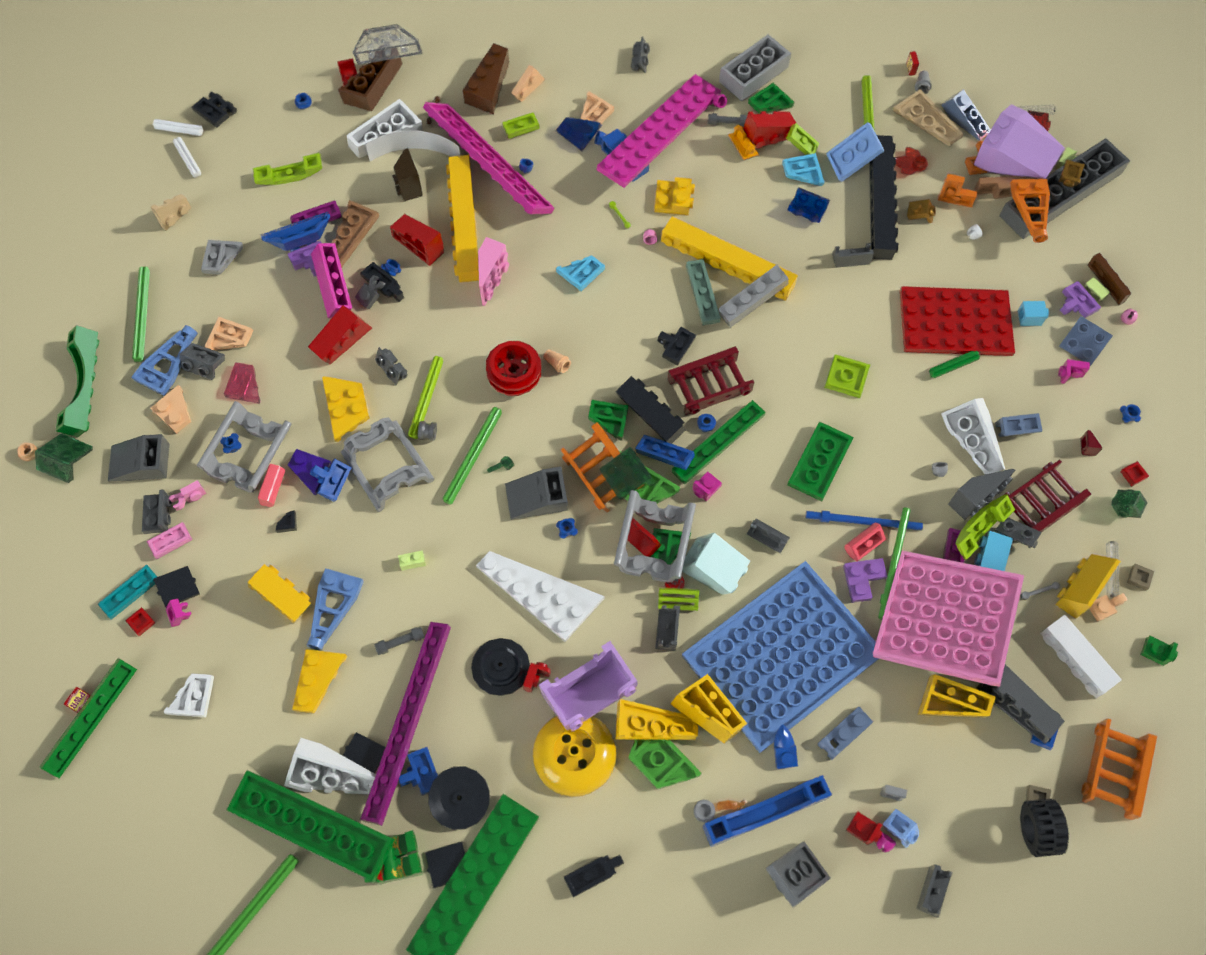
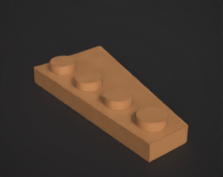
M350 200L347 204L348 209L342 216L343 221L337 228V235L332 240V243L336 245L341 267L344 266L379 218L377 211Z

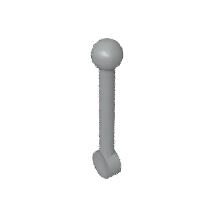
M1054 582L1050 586L1029 593L1024 591L1021 594V598L1027 600L1032 595L1051 589H1059L1060 584Z

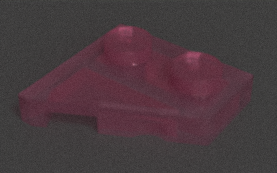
M235 362L224 392L226 398L260 404L261 400L253 365Z

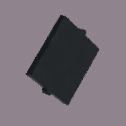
M188 566L154 578L158 589L157 595L161 596L165 608H167L170 600L178 599L180 603L200 595L195 584L196 578L192 577Z
M356 732L349 745L345 746L346 751L343 756L375 774L386 747Z
M462 841L425 852L429 867L427 872L430 873L433 888L446 885L463 859L465 851Z

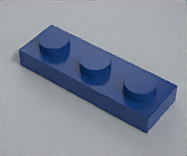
M647 435L642 437L635 448L638 454L684 470L688 468L695 457L694 451Z

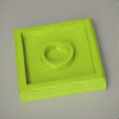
M835 354L824 388L860 398L870 364Z

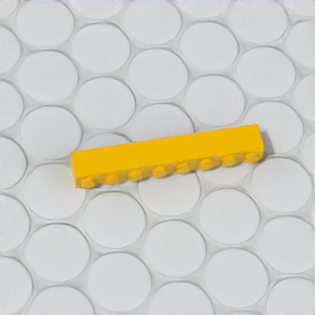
M469 155L448 157L449 164H446L447 175H450V178H447L448 189H451V192H448L449 203H452V206H449L450 217H453V221H450L451 232L454 231L455 234L451 235L452 246L456 247V250H453V260L457 261V265H454V274L458 276L459 283L479 281L478 245Z
M671 216L662 230L661 242L665 245L672 246L684 254L695 257L697 260L704 259V262L710 264L713 268H718L730 276L741 279L745 283L752 284L775 266V264L673 216ZM780 267L788 277V285L774 296L787 300L796 285L798 275Z

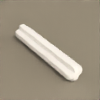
M155 119L153 122L154 128L197 136H201L203 133V128L200 125Z
M177 137L173 139L175 147L192 176L195 178L201 176L202 173L182 138Z

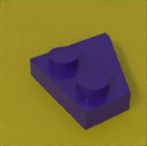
M296 449L288 466L310 489L313 495H317L321 484L317 482V478L309 473L315 465L322 469L325 466L329 468L331 461Z

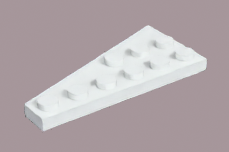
M491 551L476 565L480 571L564 642L571 637L605 599V596Z

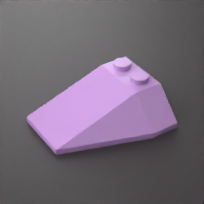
M1011 104L1001 112L983 141L974 166L989 173L1046 179L1065 148L1027 111Z

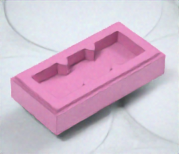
M181 522L148 540L147 543L154 557L158 559L193 539L185 524Z

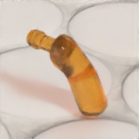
M725 800L717 803V809L739 811L747 802L746 800L741 802Z

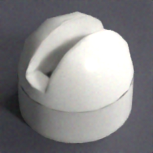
M977 224L967 230V236H970L969 238L972 240H976L983 235L981 228Z

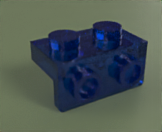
M798 188L787 211L792 212L796 216L805 217L811 222L820 223L826 213L830 200L805 189Z

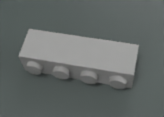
M775 265L718 308L719 314L731 328L787 286L788 277L778 265Z

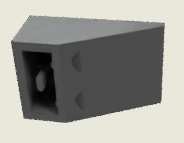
M162 434L142 435L112 445L108 481L166 479L169 442Z
M561 467L542 469L505 483L511 520L568 511Z
M1013 468L972 477L957 490L948 505L964 520L969 516L973 517L984 505L989 504L997 494H1000L1013 480L1011 476L1016 470Z

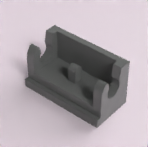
M867 243L865 248L839 250L840 246H835L832 252L835 268L870 265L874 255L873 250H870L871 243Z
M663 605L659 609L655 649L676 651L680 606L674 605L672 609L666 608V605Z
M936 864L929 867L916 909L937 918L940 916L942 904L952 876L951 871H944L941 869V866Z

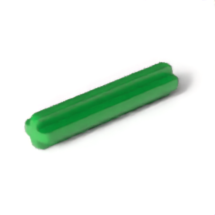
M971 351L935 366L929 370L930 376L937 378L980 359L979 352Z

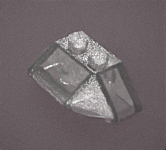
M398 24L364 29L353 48V55L357 65L422 54L418 38Z

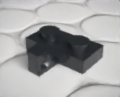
M680 327L676 334L671 335L661 331L657 341L664 345L663 348H665L662 357L678 366L696 339V335L683 327Z

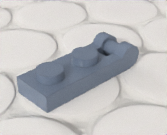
M858 706L817 745L821 749L824 748L828 753L827 756L833 760L867 729L873 721ZM831 740L838 745L836 748L829 743Z

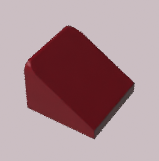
M1087 430L1080 438L1082 455L1096 456L1102 450L1101 444L1091 430Z

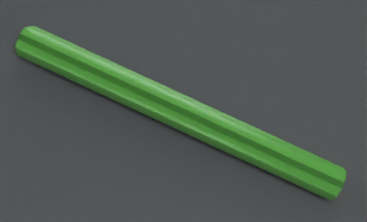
M146 266L140 267L138 273L132 352L134 362H142L144 360L150 270Z
M493 407L443 496L445 503L451 505L454 502L502 414L501 409Z
M289 854L207 955H224L299 863V860L294 855Z

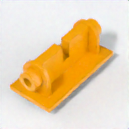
M736 125L734 133H730L728 136L743 160L758 156L755 145L751 143L748 137L746 138L743 126Z

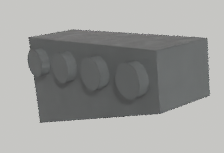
M1006 664L1000 687L979 683L976 688L996 696L994 704L1044 744L1049 741L1065 722L1058 712L1044 702Z

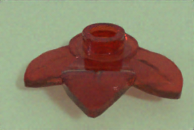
M906 147L905 156L896 157V166L902 168V174L913 175L916 172H923L927 169V159L921 156L920 152L914 148Z

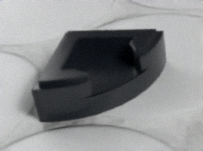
M295 510L287 512L276 525L277 533L297 531Z

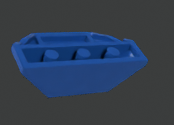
M327 211L260 235L263 241L282 250H290L292 252L300 249V246L310 245L320 240L330 219V214Z

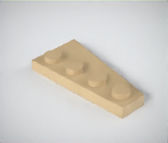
M921 89L896 105L893 109L895 113L948 146H951L963 137L964 133Z

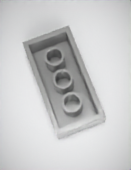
M768 34L724 65L720 71L719 82L738 99L743 101L787 69L791 53Z

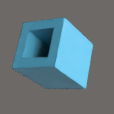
M1023 301L1017 310L1020 326H1042L1049 316V310L1046 308L1045 301Z

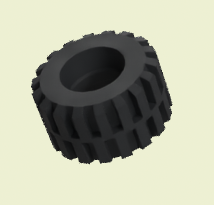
M1055 799L1025 801L1021 807L1020 824L1023 839L1030 853L1034 857L1065 854L1068 849L1069 831L1066 817L1059 803Z

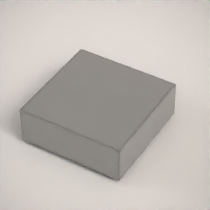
M885 785L881 788L880 795L901 801L906 798L907 790Z

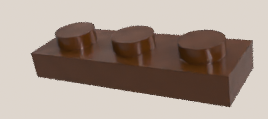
M1101 253L1095 254L1088 263V267L1102 285L1110 291L1109 294L1118 305L1125 303L1132 294L1129 288L1123 283Z

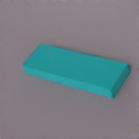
M145 565L98 603L99 607L112 620L155 585L154 578L158 576L148 565Z

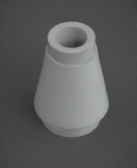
M921 71L915 84V90L921 89L927 94L932 88L929 73Z

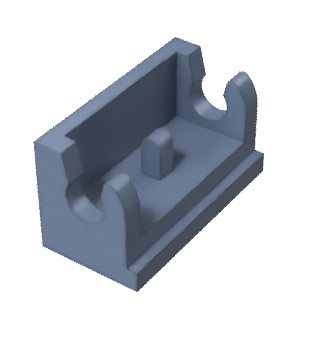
M1039 413L1002 417L995 422L996 427L1001 428V433L998 434L999 437L1043 432Z

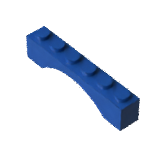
M821 775L760 803L704 823L703 830L710 847H714L825 801L832 794L824 776Z

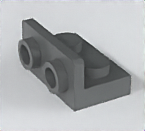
M191 343L180 353L181 369L213 380L215 378V369L225 361V354Z
M164 489L159 490V494L143 496L142 532L144 534L165 532L168 530V525L171 524L169 507H171L172 502L169 499L170 495Z

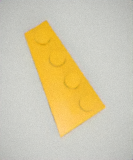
M620 699L617 703L616 739L695 740L698 736V724L684 714Z

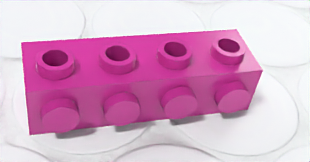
M318 243L311 256L327 317L332 318L342 305L351 310L352 304L335 243Z

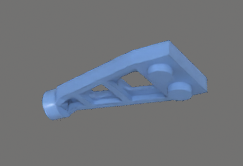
M185 325L182 330L178 331L142 362L131 378L165 396L180 371V353L191 344L198 333L190 326ZM175 344L181 346V350L176 357L167 353ZM164 358L171 361L170 369L165 374L154 369L155 364Z
M325 568L317 589L312 630L307 642L308 647L322 651L324 644L357 600L364 582L363 579ZM330 592L344 596V601L337 609L326 607V597ZM322 613L334 615V619L327 628L319 625Z

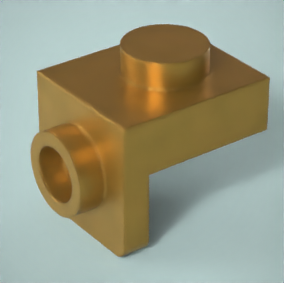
M1066 160L1059 182H1063V185L1067 187L1077 186L1081 181L1080 177L1085 164Z
M930 199L909 202L907 212L909 220L926 218L928 223L933 222L936 208L932 205Z

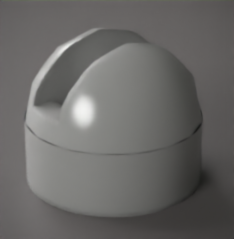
M946 462L932 464V472L935 476L944 477L947 474L948 464Z

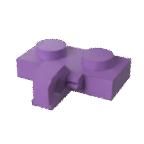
M320 240L287 253L295 270L303 267L306 270L310 268L313 276H317L311 253L317 244L321 243Z
M1079 281L1064 288L1062 291L1067 298L1065 300L1066 303L1060 309L1063 315L1073 310L1075 313L1079 311L1084 318H1087L1098 312L1101 308Z

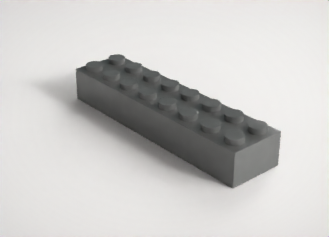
M1105 138L1071 160L1085 164L1080 177L1081 181L1077 186L1067 187L1063 185V182H1059L1064 166L1048 175L1046 179L1050 197L1047 223L1121 175L1130 160ZM1024 198L1028 207H1039V198ZM1010 200L1005 204L999 216L1022 239H1025L1031 234L1014 200ZM1029 214L1032 221H1041V214Z

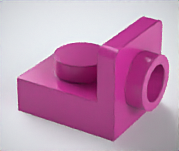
M1067 359L1058 371L1061 383L1065 384L1070 376L1083 378L1090 369V362Z
M707 471L699 481L696 480L693 483L692 490L698 498H703L707 502L722 486V482Z

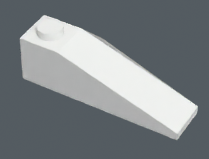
M983 398L973 399L941 413L950 434L955 436L960 442L961 447L966 449L985 475L1005 469L992 420Z
M300 738L284 786L303 792L324 790V793H332V790L344 791L346 794H369L376 774L320 743Z

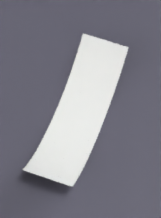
M424 131L393 132L377 137L365 144L370 162L384 154L406 148L433 150L450 157L460 156L459 146L440 135Z

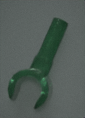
M504 456L498 464L488 468L487 471L490 473L503 466L506 470H510L515 464L510 457Z

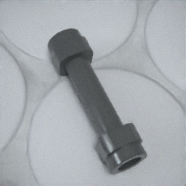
M717 113L708 114V124L730 123L739 124L744 127L747 116L741 114L740 117L717 116Z
M420 626L411 629L410 633L386 642L381 640L374 645L378 655L388 653V649L412 640L417 642L425 637Z

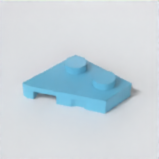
M816 153L783 159L782 164L786 178L818 186L824 185L825 182Z
M588 256L583 260L571 262L569 266L563 268L558 266L556 272L578 290L582 291L605 270V265L595 257Z

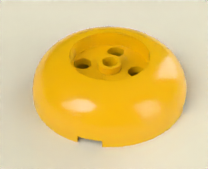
M555 716L544 724L537 734L533 746L534 767L540 779L552 791L569 797L585 796L603 786L610 778L616 763V745L608 727L595 716L582 722V726L575 731L571 729L566 730L558 717ZM564 735H569L571 737L569 743H564L562 741V737ZM589 739L592 742L591 746L584 747L582 744L583 740ZM573 748H577L578 753L572 754L570 751ZM561 755L566 757L564 764H560L557 761ZM580 760H585L587 762V766L585 768H580L578 766V762Z

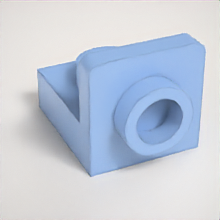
M897 809L883 823L884 829L901 840L902 845L906 848L910 844H914L919 837L917 823Z

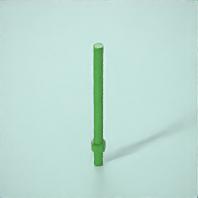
M906 507L902 510L884 594H881L879 603L881 607L878 618L881 620L883 619L898 566L911 509Z

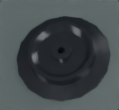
M504 638L489 640L480 646L473 656L471 666L473 679L479 688L488 694L497 696L512 694L523 686L530 662L526 651L515 641Z
M466 766L451 767L442 771L434 779L428 793V805L433 817L442 826L452 830L467 829L476 825L484 817L490 804V790L486 780L476 770Z

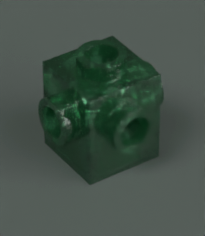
M1118 489L1111 505L1120 517L1141 518L1148 502L1141 491Z

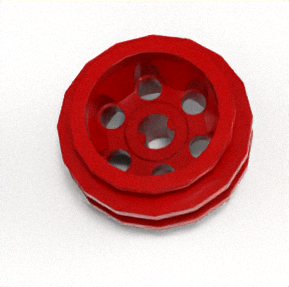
M507 341L498 344L490 351L486 359V375L490 385L497 392L507 396H520L530 392L537 386L541 378V359L531 345L521 341Z

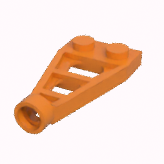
M1012 179L1010 187L1013 200L1033 237V241L1035 243L1046 241L1048 239L1046 229L1050 197L1047 179ZM1024 198H1039V207H1028ZM1029 214H1041V221H1032Z

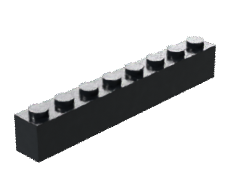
M877 135L884 152L869 162L871 250L874 252L872 259L892 260L899 248V244L896 242L898 228H895L898 214L895 213L897 208V199H895L897 185H894L896 180V171H894L896 157H893L896 144L893 143V136Z

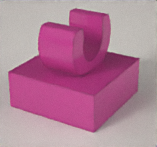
M178 599L169 601L166 612L171 627L179 626L182 619L190 618L191 612L185 613L182 611V609H187V602L180 604Z

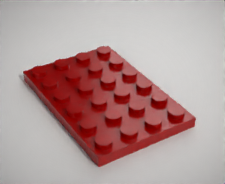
M901 286L900 301L904 352L966 354L971 351H978L979 355L1013 356L1015 354L1008 290Z

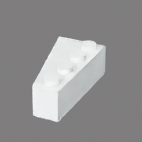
M399 99L347 135L348 147L358 158H362L368 155L365 144L369 141L393 132L422 131V121Z

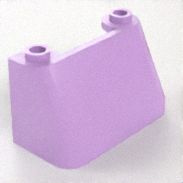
M611 641L601 646L603 652L599 656L597 653L594 654V659L560 680L558 677L555 678V683H550L547 679L539 684L542 696L566 730H577L585 720L622 697H629L636 692L637 680Z

